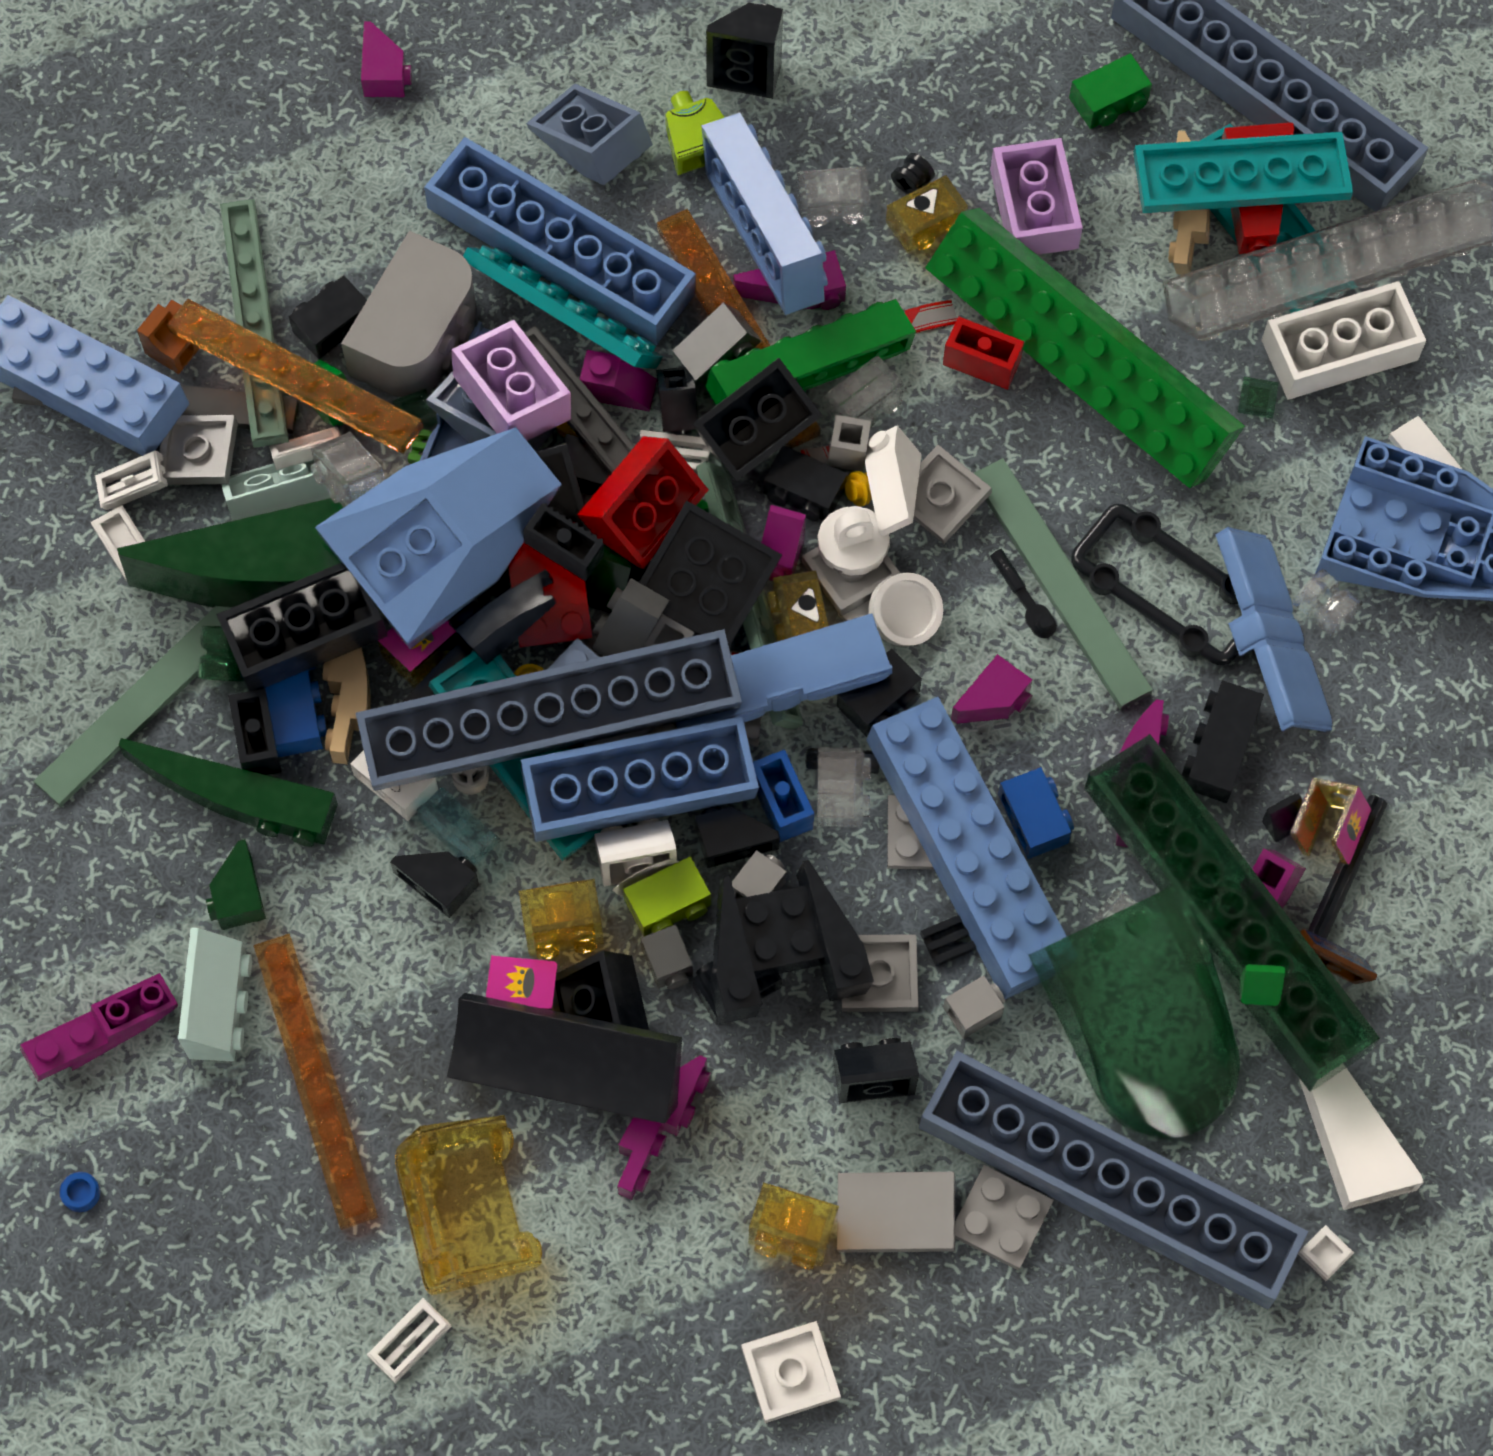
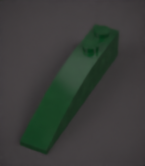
M123 738L120 739L118 745L126 759L183 797L220 815L257 827L256 831L262 835L278 837L280 833L292 836L294 842L303 846L312 847L314 842L325 845L338 806L334 792Z

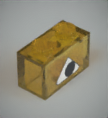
M944 175L887 205L886 223L907 253L916 248L924 250L933 244L935 238L948 233L959 214L968 210V205L947 175Z
M816 570L773 578V591L767 592L770 612H777L780 624L774 625L777 642L828 627Z

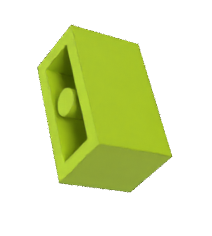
M691 856L623 889L624 901L643 937L671 927L674 923L684 918H687L688 921L695 920L703 916L708 911L707 907L711 905V893Z

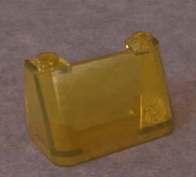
M505 1115L419 1126L396 1149L395 1165L423 1283L430 1295L448 1293L534 1270L542 1264L540 1241L529 1231L519 1232L502 1161L507 1158L509 1151L512 1150L514 1145L513 1133L507 1127Z

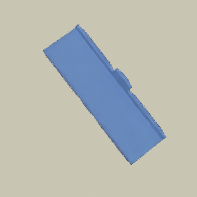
M1230 527L1225 528L1215 535L1242 616L1228 623L1239 656H1243L1252 650L1255 651L1281 731L1291 727L1323 732L1331 731V715L1312 659L1304 649L1303 633L1298 621L1292 614V601L1270 540L1266 538V535Z
M873 614L864 615L731 655L742 701L740 708L684 720L675 724L677 729L741 716H743L744 722H748L763 716L765 712L771 710H787L799 705L804 700L815 701L886 679L892 674V665H890Z

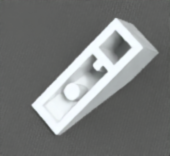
M898 425L887 431H879L868 439L865 466L878 531L882 537L913 523L922 454Z

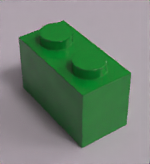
M1130 53L1072 81L1069 99L1090 129L1098 125L1105 127L1112 124L1124 112L1129 110L1130 112H1137L1142 109L1149 100L1152 83Z

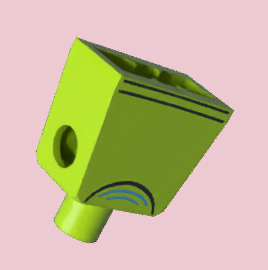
M680 91L671 97L674 109L665 113L666 132L677 175L705 166L701 125L725 118L712 99L704 98L693 102L688 91Z

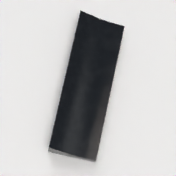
M464 993L458 999L457 1024L447 1077L665 1124L678 1107L682 1037Z

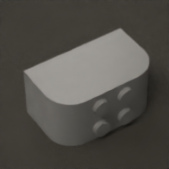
M412 231L407 233L341 343L349 376L391 395L401 398H414L431 391L438 384L445 371H452V349L461 345V343L468 342L475 328L473 323L477 313L471 268L461 254Z

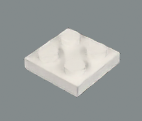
M817 1321L741 1344L765 1423L841 1399Z

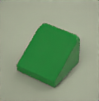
M1247 964L1240 977L1241 1003L1277 1006L1281 1000L1285 967Z

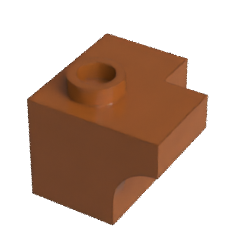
M171 300L165 308L158 304L137 329L144 353L177 374H180L200 349L196 334L185 327L188 320L182 305L174 300Z

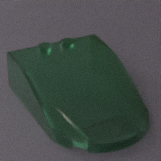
M1178 884L1028 955L1096 1096L1105 1110L1117 1122L1127 1129H1132L1152 1138L1169 1139L1200 1131L1223 1113L1237 1087L1240 1071L1239 1049L1222 986L1210 951Z

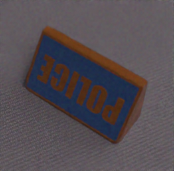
M1307 929L1301 930L1294 950L1297 956L1353 984L1376 980L1377 973L1363 957Z

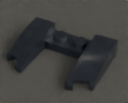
M545 569L509 589L485 607L475 599L448 620L449 625L488 665L557 604L556 599L552 595L544 596L543 588L554 583L553 577Z

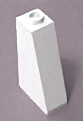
M1323 1059L1307 1065V1070L1304 1071L1299 1081L1343 1210L1417 1191L1424 1183L1420 1172L1343 1062L1338 1061L1330 1064L1328 1059Z

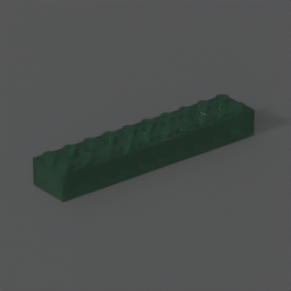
M1151 734L1089 772L1084 789L1239 997L1240 977L1247 964L1285 967L1281 1000L1277 1006L1245 1005L1309 1092L1373 1050L1380 1037Z

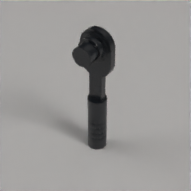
M1002 549L995 551L991 554L990 558L999 569L1012 592L1017 595L1025 607V621L1029 628L1039 638L1045 639L1053 636L1056 632L1057 624L1049 610L1045 606L1034 602L1025 588V583Z

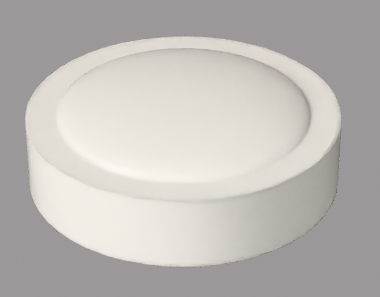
M900 573L890 576L878 584L870 598L869 614H873L878 632L883 640L896 646H913L927 641L936 633L943 618V602L939 591L927 578L915 573Z

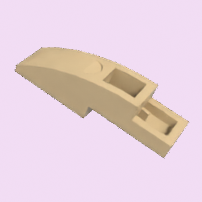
M1178 131L1177 142L1190 141L1185 131ZM1210 209L1174 212L1173 229L1178 230L1176 242L1170 243L1168 259L1169 263H1173L1176 274L1190 276L1195 243L1209 244Z
M362 647L324 663L323 680L328 682L330 692L334 693L331 715L335 717L333 729L328 728L325 738V750L330 751L333 763L348 765L354 730L359 731L355 713L371 709L369 676Z

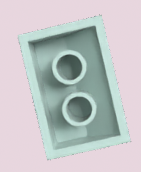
M326 456L276 470L274 463L232 475L230 476L229 484H221L232 521L339 496Z
M200 928L190 929L178 1040L189 1059L235 1061L236 1050H242L244 1044V1028L239 1027L240 1013L246 1014L248 992L242 989L244 977H250L252 956L251 954H246L242 941Z

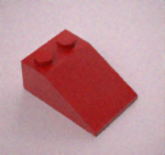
M523 543L508 565L511 588L546 569L553 577L554 583L543 588L544 596L552 595L556 599L557 604L518 637L519 648L573 641L577 638L579 640L592 638L585 581Z

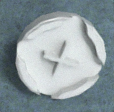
M858 506L843 507L830 513L821 523L817 535L819 554L825 564L832 569L834 567L842 571V574L850 576L867 574L877 569L883 562L890 547L889 534L882 537L878 531L875 512Z

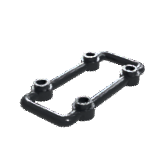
M1123 504L1110 505L1077 544L1071 554L1073 566L1089 578L1090 588L1099 595H1109L1112 593L1177 638L1179 650L1188 657L1201 655L1216 665H1226L1233 661L1239 654L1234 638L1230 640L1223 651L1218 650L1208 643L1209 637L1204 628L1198 625H1188L1185 627L1119 581V573L1114 566L1107 563L1095 565L1085 558L1113 522L1120 518L1131 526V534L1136 541L1140 543L1155 542L1218 585L1220 596L1225 602L1238 604L1229 574L1224 573L1161 529V522L1157 515L1148 511L1137 513Z

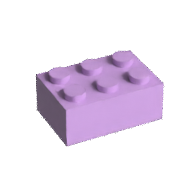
M1062 138L993 148L990 171L1003 227L1037 255L1079 249L1083 227Z
M515 320L452 349L453 377L496 434L516 427L528 441L571 420L570 391Z

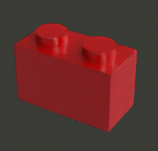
M958 316L945 344L942 365L1008 390L1021 362L1024 341Z

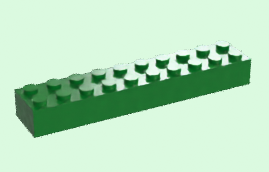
M981 208L963 211L959 214L926 265V270L1002 333L1024 341L1023 350L1188 488L1203 483L1210 476L1244 429L1245 425Z

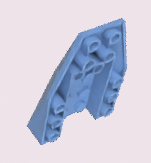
M515 427L403 467L315 528L338 560L345 565L384 614L395 632L407 647L411 649L498 582L524 543V528L541 504L547 503L548 507L562 484Z
M1365 436L1315 575L1424 598L1493 601V489L1468 471Z

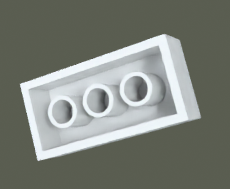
M1397 281L1268 320L1262 337V343L1287 400L1418 361L1426 343V338L1400 282Z

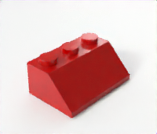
M643 436L577 515L594 535L596 534L597 539H603V544L638 568L644 569L656 554L686 500L697 505L709 489L668 438Z

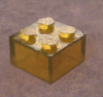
M595 879L519 891L529 956L537 955L538 959H551L557 957L559 951L574 949L576 953H588L596 950L597 945L604 944Z
M763 1182L749 1225L748 1243L755 1245V1252L767 1257L775 1258L777 1253L792 1257L791 1263L805 1269H813L814 1265L823 1267L837 1223L839 1206Z

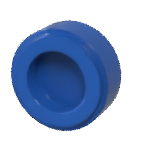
M75 1172L67 1176L62 1182L60 1198L71 1211L85 1212L97 1204L100 1198V1186L92 1175L86 1172Z

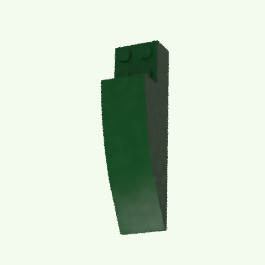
M371 489L117 548L128 585L131 587L212 608L215 606L235 607L341 563L319 536L315 527Z

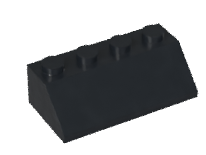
M342 562L216 614L249 691L266 688L388 636L376 604Z

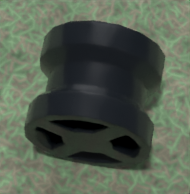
M910 153L904 159V165L897 167L891 173L895 186L910 197L918 196L922 191V185L931 182L935 177L934 169L930 163L916 153Z

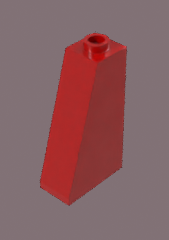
M1294 123L1227 127L1224 129L1222 139L1293 135ZM1283 204L1231 208L1239 254L1250 253L1251 255L1258 256L1274 251L1280 230Z

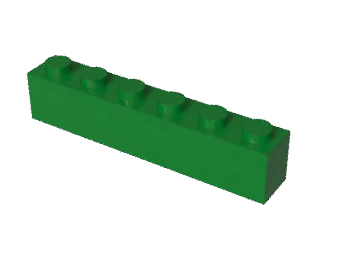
M896 299L885 303L876 302L859 313L844 314L835 322L824 326L815 325L798 336H786L778 340L774 345L763 349L754 348L737 359L718 362L710 369L706 389L717 405L776 359L780 358L802 389L806 391L910 350L916 330Z

